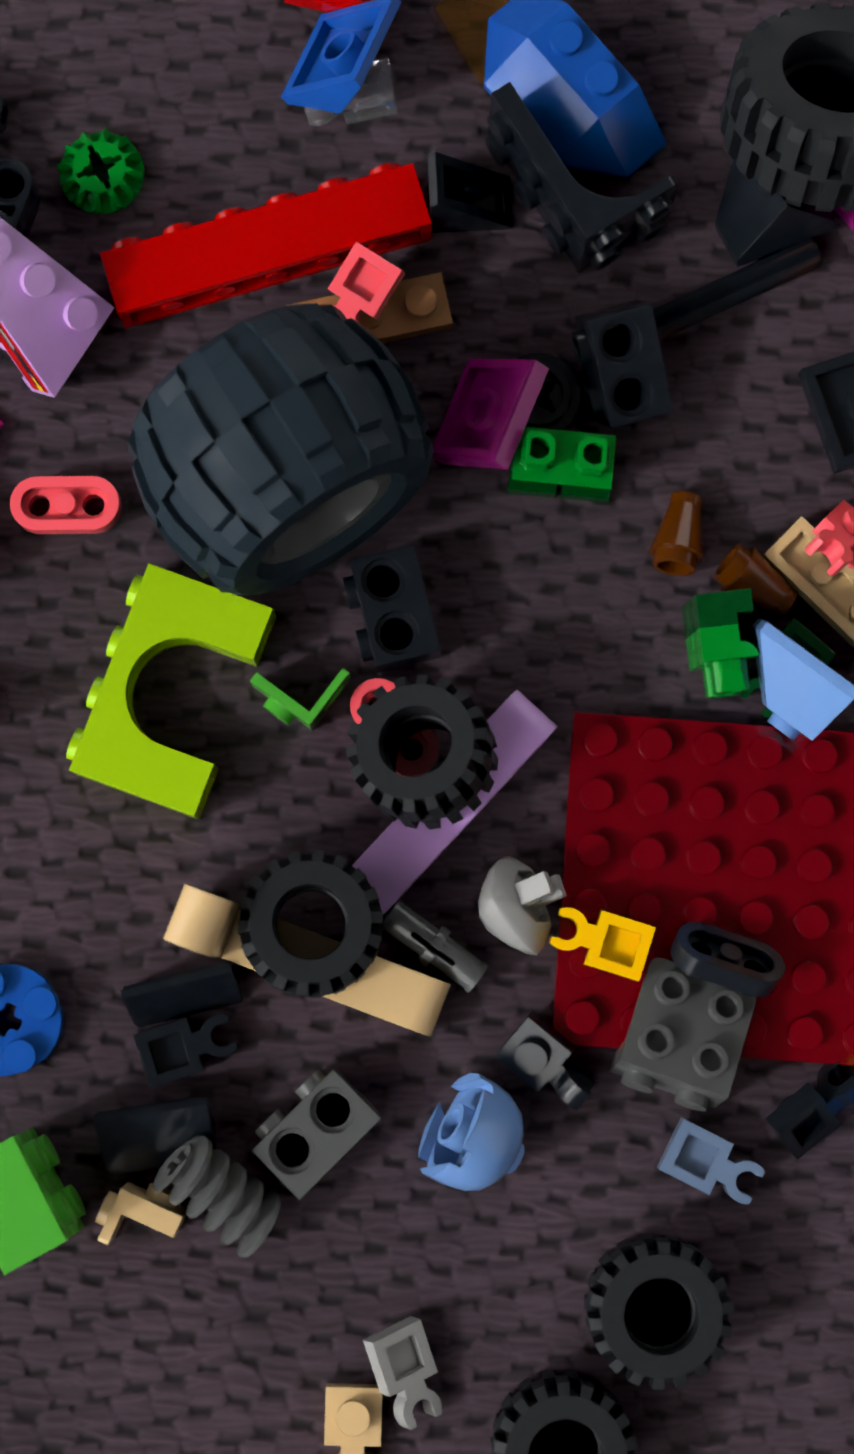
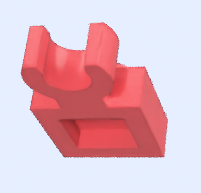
M355 242L328 287L330 292L340 297L334 307L341 310L346 319L352 318L360 323L359 319L363 312L377 320L405 275V272L360 243Z
M843 499L812 530L816 537L805 548V552L809 556L817 551L829 559L831 566L826 572L830 576H836L846 565L851 569L854 567V507Z

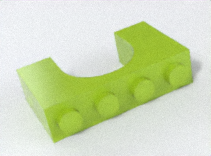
M148 563L144 576L137 574L129 587L126 605L130 606L131 610L124 627L117 625L111 634L106 649V656L112 659L105 677L97 676L90 688L86 707L92 709L85 729L77 728L67 749L66 758L72 760L69 771L76 775L200 820L219 768L213 763L166 747L148 738L139 726L134 713L133 692L136 680L145 665L157 654L167 649L184 645L203 647L258 667L275 622L276 614L271 607L232 593L221 592L216 587Z

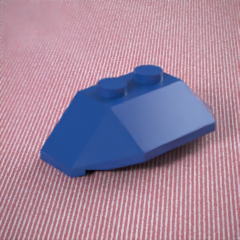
M510 0L488 18L484 89L491 96L492 92L511 82L568 170L627 180L666 147L667 143L640 85L568 3L561 0Z

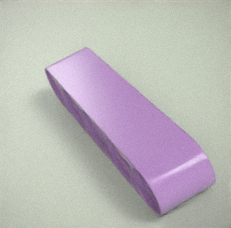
M518 689L487 720L497 743V748L493 750L498 757V770L489 772L494 781L490 792L480 790L477 794L482 804L474 812L468 805L459 811L463 820L452 824L447 817L441 818V828L428 829L423 822H419L417 829L406 827L397 818L352 865L355 869L359 868L367 876V880L372 888H375L379 897L382 916L388 912L558 727Z

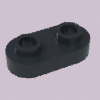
M688 922L682 925L670 948L672 960L685 974L730 988L747 996L765 997L771 995L777 989L785 973L784 960L769 945L702 922Z

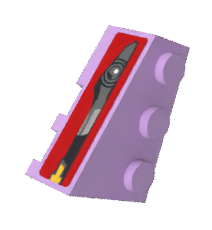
M0 217V347L2 350L7 351L23 374L22 379L32 392L55 398L115 307Z

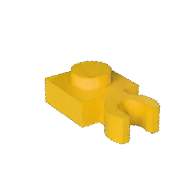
M564 907L559 909V916L569 918L575 923L576 933L569 940L551 936L549 943L553 947L564 951L574 950L580 946L587 948L588 951L584 965L640 982L656 927L603 910L599 912L596 925L588 923L585 916L574 908Z

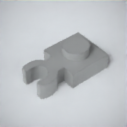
M410 1316L363 1339L380 1393L389 1397L397 1394L393 1412L399 1425L410 1430L417 1427L413 1416V1408L420 1400L426 1414L434 1417L442 1414V1404L439 1396L427 1388L424 1380L438 1373L421 1319Z

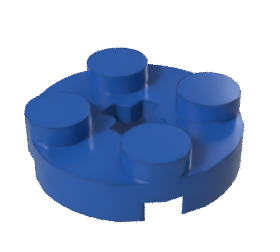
M0 965V1011H4L7 1004H12L16 1007L14 1016L22 1020L19 1030L9 1029L5 1036L0 1034V1076L27 1072L45 1061L56 1049L63 1033L64 1013L54 987L44 975L24 965Z

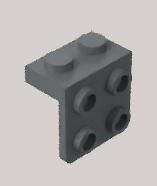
M660 957L653 959L647 966L625 1041L617 1048L609 1072L622 1076L621 1083L634 1090L653 1093L654 1088H658L675 1094L674 1101L677 1104L692 1110L707 1111L708 1106L712 1108L717 1107L729 1098L756 1004V997L747 996L730 988L691 977L685 974L673 961Z

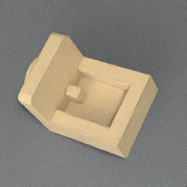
M127 1182L120 1188L118 1194L109 1191L95 1220L96 1223L103 1226L97 1241L109 1245L115 1239L125 1216L174 1238L185 1220L187 1208L179 1204L174 1206L169 1202L171 1190L168 1188L155 1192L153 1183H150L146 1190Z

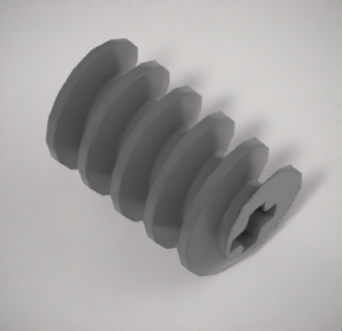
M204 1135L195 1136L177 1148L158 1170L153 1185L155 1192H160L170 1183L174 1184L168 1199L174 1206L180 1204L188 1196L191 1197L186 1209V1215L190 1219L197 1218L207 1210L208 1213L203 1222V1228L207 1232L214 1231L224 1223L225 1226L220 1235V1241L224 1245L232 1244L241 1236L242 1238L237 1247V1254L241 1258L249 1257L265 1241L275 1224L281 1206L280 1196L272 1188L264 1189L263 1182L258 1177L247 1175L246 1169L240 1163L230 1162L229 1155L222 1149H212V1142Z

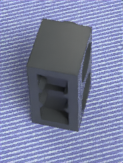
M336 1067L327 1076L318 1068L295 1091L302 1101L287 1115L278 1108L254 1132L261 1141L254 1147L252 1152L299 1200L382 1117V1114ZM328 1093H338L344 1096L350 1106L348 1118L337 1124L326 1122L318 1111V1103L322 1096ZM289 1133L303 1136L309 1145L308 1158L300 1163L285 1161L278 1150L279 1140L282 1136Z

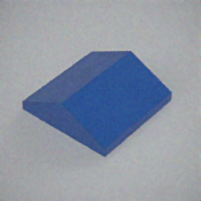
M372 0L321 14L281 98L289 105L341 114L362 87L401 1Z

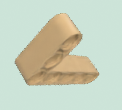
M184 884L163 939L191 951L212 958H223L254 970L243 952L241 938L238 934L237 921H240V904ZM277 920V931L280 941L288 951L298 957L306 959L320 958L331 953L340 944V942L286 921ZM376 956L373 964L366 970L365 975L357 982L352 983L342 992L323 997L431 1037L451 984Z

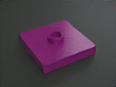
M469 359L434 441L432 458L445 465L508 470L549 368L537 360Z

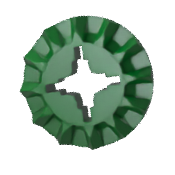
M106 128L101 132L91 134L82 131L78 140L71 145H65V153L61 163L57 164L61 188L66 197L79 209L92 214H110L125 208L137 197L144 180V165L139 151H137L126 135L119 136L111 133ZM95 153L97 158H101L105 165L115 164L108 169L110 177L108 181L111 187L107 189L103 181L100 182L96 175L86 176V174L93 171L91 155Z

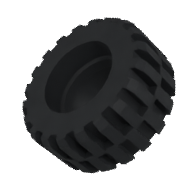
M814 3L810 9L803 10L800 5L787 8L781 12L780 17L773 14L759 23L756 28L747 33L740 43L739 51L735 54L720 117V131L724 136L723 143L731 159H737L736 166L748 180L753 177L758 180L757 185L759 189L770 196H773L774 193L786 197V203L801 207V203L816 206L815 211L831 212L834 210V207H844L845 212L854 211V6L844 5L842 9L830 8L829 3ZM810 102L834 105L850 113L824 109Z

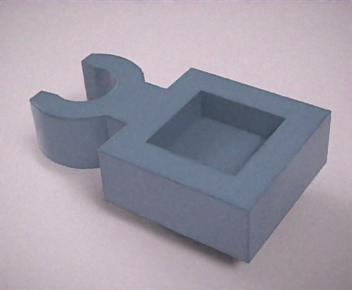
M682 1117L657 1165L659 1170L708 1195L711 1194L716 1181H719L723 1184L725 1192L741 1204H750L752 1197L738 1190L736 1179L739 1174L749 1171L763 1178L765 1173L764 1169L752 1160L737 1159L731 1161L727 1159L734 1146L733 1143Z

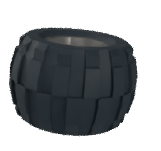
M317 303L287 305L263 312L240 322L199 347L171 370L149 394L137 413L132 425V432L127 441L129 453L134 460L132 463L133 476L145 510L169 547L203 579L210 577L221 592L234 595L263 594L280 589L321 570L359 546L394 518L409 503L427 477L434 453L432 443L425 434L429 427L414 387L388 348L360 323L352 318L346 319L341 310L333 305H318Z

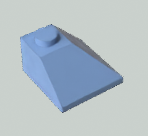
M758 618L752 626L754 646L759 653V656L756 657L762 703L773 712L767 722L793 741L800 732L813 741L854 700V685L773 625Z

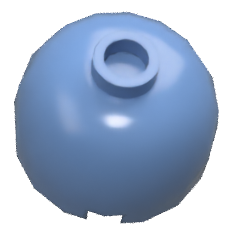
M468 1073L457 1079L451 1086L459 1091V1093L456 1095L446 1115H444L440 1102L435 1108L423 1131L418 1158L427 1162V1167L420 1168L422 1174L440 1184L462 1191H480L498 1182L505 1174L514 1172L521 1163L525 1150L522 1144L524 1137L522 1113L508 1092L480 1074Z

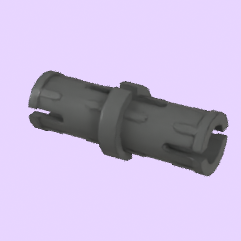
M401 899L395 903L383 920L382 930L387 931L419 955L417 958L418 962L425 967L429 963L462 986L467 993L475 987L489 966L487 962H483L450 938L451 931L443 925L438 929L405 905Z

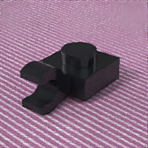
M533 1010L495 1055L496 1059L536 1092H539L549 1081L557 1095L575 1110L590 1096V1090L596 1083L589 1074L567 1059L572 1054L575 1045Z
M840 1062L824 1064L817 1075L816 1089L807 1082L795 1094L786 1097L777 1109L765 1118L782 1144L797 1160L839 1125L834 1115L844 1107L854 1103V1076L847 1079L844 1084L835 1086L847 1074L842 1065H839Z

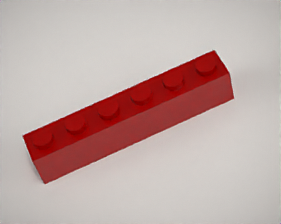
M386 163L374 168L365 177L351 181L344 177L330 179L319 185L316 191L298 196L293 192L278 194L270 198L266 205L250 210H245L242 207L229 208L218 213L215 216V220L197 225L191 222L177 223L167 227L163 231V235L142 240L139 237L125 238L115 242L110 250L100 252L117 314L124 329L341 267L355 242L360 243L377 255H382L431 241L432 222L414 164L410 163L400 166L398 163Z

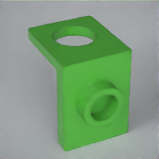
M342 668L310 711L257 672L250 682L256 690L268 698L263 707L288 726L295 718L313 731L349 683L351 675L349 671Z

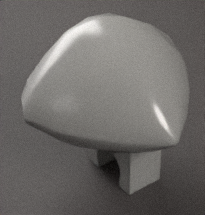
M504 856L489 869L482 884L478 900L479 918L487 931L514 949L525 954L537 955L546 944L552 927L546 905L567 896L560 875L555 874L549 877L548 872L545 871L535 875L530 867L511 856Z

